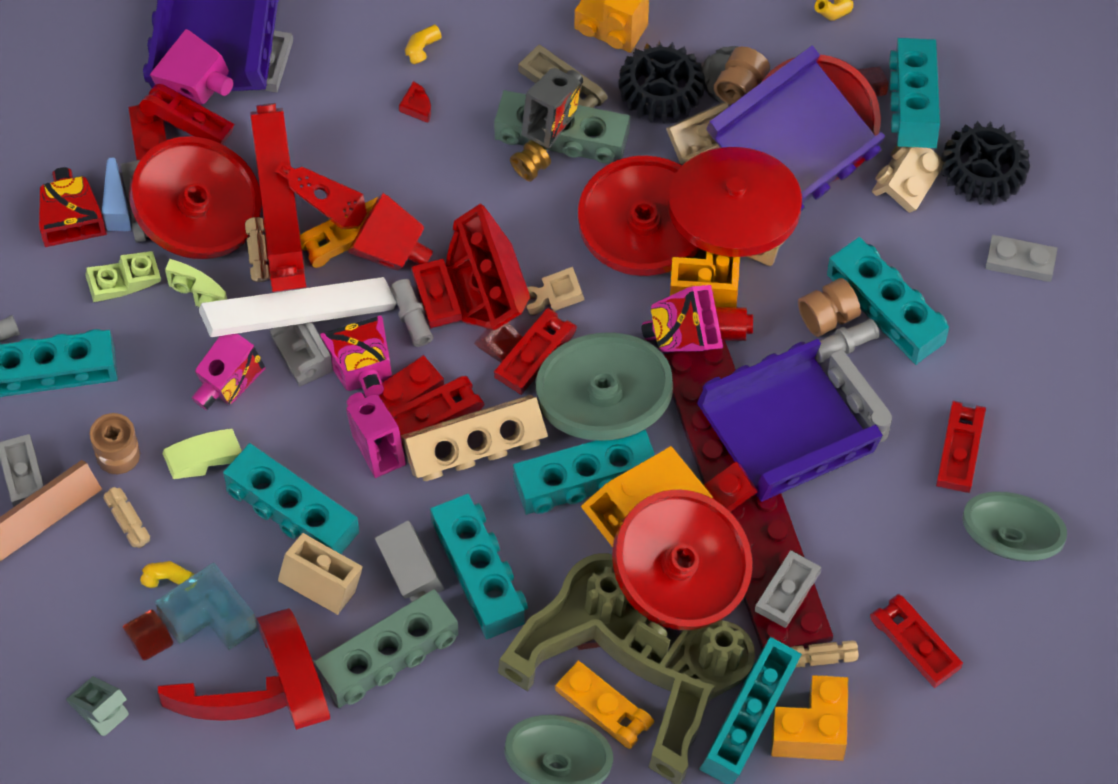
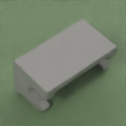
M312 322L277 327L270 330L273 341L299 387L333 372L331 355Z
M409 520L375 537L404 599L410 598L411 602L433 589L436 592L445 590L416 530Z

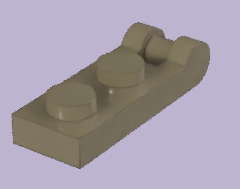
M540 44L518 64V71L534 83H537L551 68H557L564 73H567L569 70H575ZM578 72L583 78L579 94L583 92L587 95L584 100L579 97L578 105L594 108L596 105L601 106L608 98L606 92Z

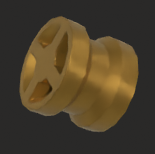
M529 140L523 146L522 152H516L510 157V163L520 177L532 182L538 176L540 169L545 170L551 164V159L540 144Z

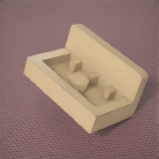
M727 103L716 105L666 128L680 164L686 163L700 153L720 148L706 128L709 121L728 108Z
M896 145L890 154L892 157L891 161L877 174L875 178L877 183L872 189V193L878 196L886 192L910 213L917 210L940 173L944 162L941 161V157L931 148L900 147Z

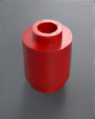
M715 307L722 340L746 341V334H753V314H747V307Z

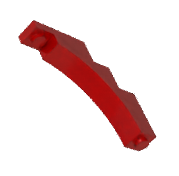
M276 103L257 105V111L250 112L261 191L272 292L306 288L295 193L289 188L288 179L275 172L281 161L291 166L283 108H276Z

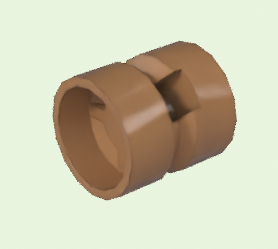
M743 46L735 48L725 64V70L721 71L714 84L716 95L728 105L735 103L758 86L770 71L768 60L763 54L752 48Z
M843 278L823 286L822 292L815 290L798 299L801 317L809 331L816 337L835 329L837 323L843 325L859 317L861 314L858 298L850 284Z
M118 413L105 414L95 420L89 434L98 465L109 474L118 475L132 470L139 462L141 454L133 423L128 417Z

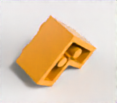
M581 0L575 9L574 29L587 37H595L615 49H623L631 53L648 26L649 0Z
M706 252V259L672 257L670 296L688 287L711 285L715 307H737L740 257H727Z
M812 675L809 689V709L775 706L772 721L771 756L843 761L847 746L848 677Z

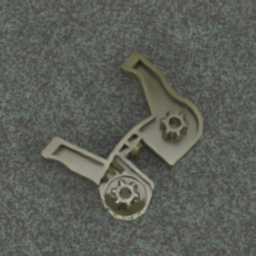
M598 553L587 556L577 562L565 577L563 586L555 599L541 611L529 617L499 659L498 673L528 692L534 684L535 670L540 663L594 639L605 652L622 666L644 680L671 691L652 752L649 768L672 783L681 784L685 779L688 769V750L696 740L707 704L713 698L739 685L746 679L754 664L755 648L745 630L732 622L720 620L702 629L682 630L669 649L671 640L666 637V630L640 614L622 593L615 577L612 554Z

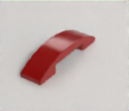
M288 608L256 617L265 647L269 650L283 688L285 701L295 729L330 720V713L315 666L291 609Z
M278 676L266 677V690L197 696L194 683L158 686V695L163 707L178 714L197 719L216 721L248 719L268 714L287 706L285 694Z

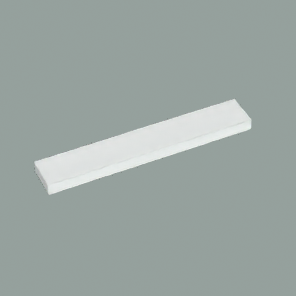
M381 277L201 303L199 313L210 337L390 311L394 310L397 302L385 278Z

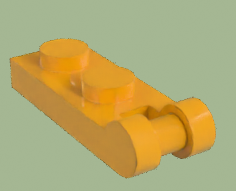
M378 197L365 203L367 215L358 229H340L330 219L300 235L302 250L308 251V259L314 268L322 267L331 258L349 250ZM326 239L328 243L320 247L318 243Z
M579 660L555 685L556 692L628 749H631L638 742L637 736L643 730L648 731L655 723L649 713L636 707ZM625 717L632 721L627 727L619 724Z

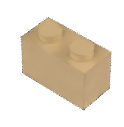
M302 533L285 553L278 581L338 615L355 594L363 566Z

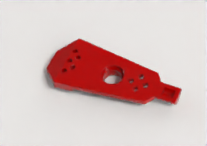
M282 161L275 171L288 179V186L292 191L326 215L340 229H358L367 215L363 193L305 167L294 169ZM316 190H323L326 193V198L319 199L315 196L314 192Z

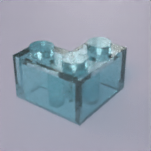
M214 562L155 601L160 620L179 644L209 625L227 649L230 650L258 631L254 612Z

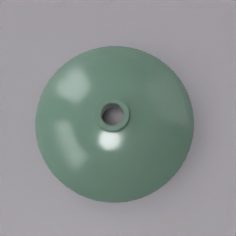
M987 492L970 499L964 508L962 521L969 535L978 545L997 556L1015 561L1034 562L1056 555L1065 545L1067 529L1063 520L1051 508L1030 497L1011 492Z
M540 715L527 718L517 723L509 731L505 741L504 753L509 766L529 784H601L608 777L613 764L612 748L606 738L590 725L570 717Z

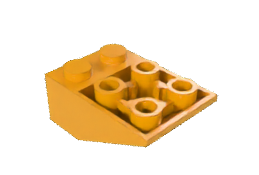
M670 446L606 483L583 503L581 508L613 547L614 538L621 522L645 498L667 490H689L713 498V496L675 449Z

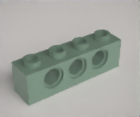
M503 91L494 121L495 140H500L509 145H525L530 140L521 135L526 94ZM578 105L577 111L565 127V131H562L550 149L542 147L546 151L564 153L569 157H584L597 160L603 164H610L623 158L630 130V115Z
M433 589L315 660L314 666L319 681L338 708L345 704H355L365 696L368 690L376 685L384 686L392 681L399 671L406 667L413 668L419 665L430 652L437 648L441 650L450 646L459 635L458 621L436 590ZM416 629L427 631L421 637H415L410 634ZM386 647L397 649L392 655L380 653ZM357 665L367 668L360 674L350 672Z

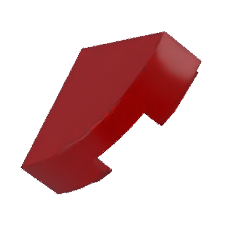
M413 81L399 104V112L428 123L431 117L430 99L425 89Z

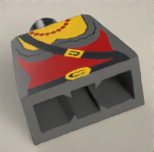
M551 68L527 91L521 135L550 149L577 111L580 86L583 84V78L577 71L569 70L567 73H564L557 68Z

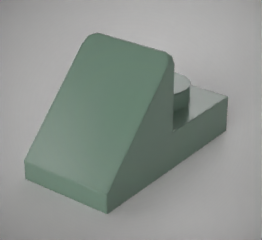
M94 676L66 699L102 736H106L129 714L123 705L127 698L120 689Z

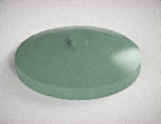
M622 333L589 334L564 343L545 359L536 378L537 400L544 417L554 427L564 433L587 440L620 439L648 428L664 414L670 404L673 393L672 372L665 356L655 346L643 339Z

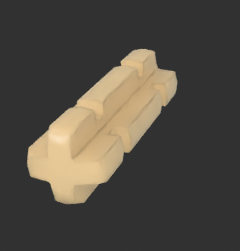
M253 217L245 222L246 234L250 235L247 238L249 263L253 265L250 268L251 279L254 282H265L270 279V267L266 265V262H269L266 235H263L265 224L263 218Z
M116 487L110 488L104 494L106 504L109 508L113 507L111 512L124 534L128 532L126 537L131 546L142 548L150 541L149 533L145 527L141 528L143 524L131 503L125 502L127 497L123 490Z
M854 640L842 641V645H837V642L808 645L806 649H804V646L790 647L802 654L796 667H805V663H809L810 666L839 663L838 660L843 659V662H854L858 660L859 656L858 646Z

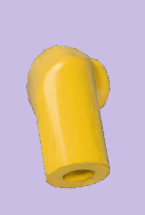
M817 0L814 9L829 21H835L849 14L853 9L854 2L851 0H834L833 4L828 0Z
M434 24L410 37L405 48L406 56L409 55L412 64L415 65L426 60L427 55L423 48L442 38L437 25Z
M172 561L149 563L142 569L143 574L140 577V582L148 588H155L158 586L160 579H168L188 589L194 581L195 574Z

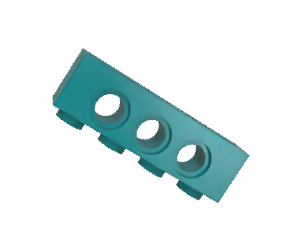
M898 38L896 51L891 50L889 58V70H895L891 71L890 90L896 91L891 93L890 111L896 112L892 113L891 133H897V146L937 148L940 108L936 39Z
M859 236L829 258L827 276L832 281L843 278L850 284L858 298L860 309L870 319L874 320L876 325L915 365L946 343L949 326L945 317L938 311L934 312L925 303L922 294L916 289H911L903 281L900 272L895 267L889 266L880 257L879 252L873 245L867 244ZM868 274L873 276V278H866L862 275ZM884 297H893L896 300L890 301ZM913 319L919 323H910L907 320Z
M92 329L81 334H57L52 338L37 340L27 338L15 343L0 344V397L118 381L115 347L110 330ZM78 355H86L82 359H74ZM47 359H51V360H52L51 362H49V363H47V364H40V363H41L42 361H44V360H47ZM18 364L14 368L7 369L9 365Z
M646 429L628 437L614 440H595L513 464V480L525 514L534 512L542 514L558 505L565 503L577 504L584 501L587 497L594 495L606 483L653 457L655 453ZM616 461H622L626 463V465L623 467H616L612 465V463ZM587 470L593 472L594 474L585 477L580 475L579 473L581 471ZM550 480H557L561 482L557 486H550L546 484V482Z
M251 443L243 449L223 472L226 491L231 497L240 502L245 500L252 505L257 515L264 520H269L270 518L279 524L283 533L292 539L299 538L304 533L341 554L360 533L358 517ZM261 483L269 484V486L265 489L255 488L257 485ZM287 502L297 503L292 508L282 507ZM316 520L324 522L318 527L309 526L311 522Z
M468 493L430 508L431 524L485 639H490L524 625L525 610H528L527 601L521 590L515 591L511 583L514 580V575L507 561L501 562L497 552L500 551V546L493 532L487 533L483 524L486 522V517L479 503L474 504ZM466 532L475 535L470 539H462L459 537V535ZM478 561H484L489 564L485 568L473 566ZM492 590L503 593L497 598H491L486 595Z
M772 637L769 638L699 770L725 784H733L736 781L802 655L801 653Z

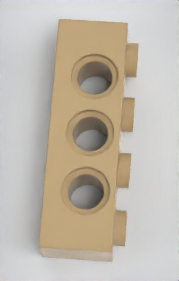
M532 395L401 435L412 475L416 478L422 477L423 481L443 476L442 470L455 467L456 471L473 467L476 465L474 460L486 456L488 460L502 458L508 455V449L520 446L521 450L540 445L539 439L548 437L537 397ZM512 420L515 423V432L512 436L503 438L500 434V427L505 421ZM476 430L481 431L483 435L481 445L477 448H470L467 443L469 434ZM441 441H448L451 446L449 455L442 459L437 458L434 452L436 445Z

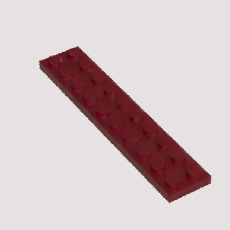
M722 340L723 348L674 351L663 354L672 372V398L703 485L735 463L697 404L703 391V386L709 380L715 377L725 378L732 375L736 370L725 340ZM780 493L762 502L756 494L732 510L731 514L743 528L751 549L752 575L748 590L743 598L761 649H763L770 637L788 647L804 646V649L808 648V645L832 641L833 633L815 584L812 585L786 628L755 612L756 604L790 550L804 557L782 494Z

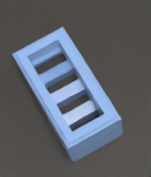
M108 158L102 205L105 229L107 231H131L132 224L118 163L115 158Z

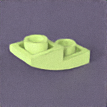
M153 251L121 255L119 263L88 267L85 274L93 302L125 296L161 281Z
M169 259L165 269L169 287L180 293H193L195 306L200 308L201 303L227 300L226 292L212 278L187 264Z
M225 429L185 439L165 448L162 454L172 478L179 479L205 476L208 466L231 464L242 450L233 429Z

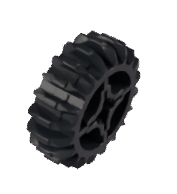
M659 40L656 47L652 48L646 43L644 51L635 48L633 57H626L624 65L620 69L618 88L621 91L622 101L627 102L629 111L637 110L639 118L648 115L651 123L655 118H661V121L665 124L667 117H672L677 122L680 118V113L689 116L691 108L697 109L699 99H702L704 95L705 76L702 73L703 67L701 63L696 62L694 53L687 55L685 46L676 50L673 42L668 47H663ZM644 75L646 77L645 83L639 86L637 80ZM684 79L687 84L680 90L678 88L679 81Z
M977 121L973 129L965 124L961 132L955 131L952 134L951 140L945 143L944 152L941 157V161L944 162L942 165V176L947 177V186H955L954 191L956 195L963 192L966 194L967 202L972 197L978 198L979 205L984 202V199H989L992 205H994L998 197L1006 202L1010 194L1016 195L1020 190V186L1026 183L1027 174L1030 169L1028 161L1029 150L1024 149V140H1016L1015 131L1005 132L1004 124L999 129L993 128L991 121L987 124V127H982ZM969 152L970 157L968 161L962 163L961 156ZM1008 163L1010 170L1002 174L1003 164Z

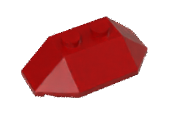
M480 203L454 220L452 229L454 234L449 244L446 267L462 313V321L469 325L496 330L522 314L530 294L512 243L485 206Z

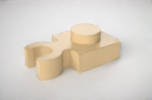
M573 267L543 277L544 286L541 288L535 286L527 287L530 294L529 300L537 298L534 303L526 305L530 315L539 314L549 304H551L553 311H557L585 300Z

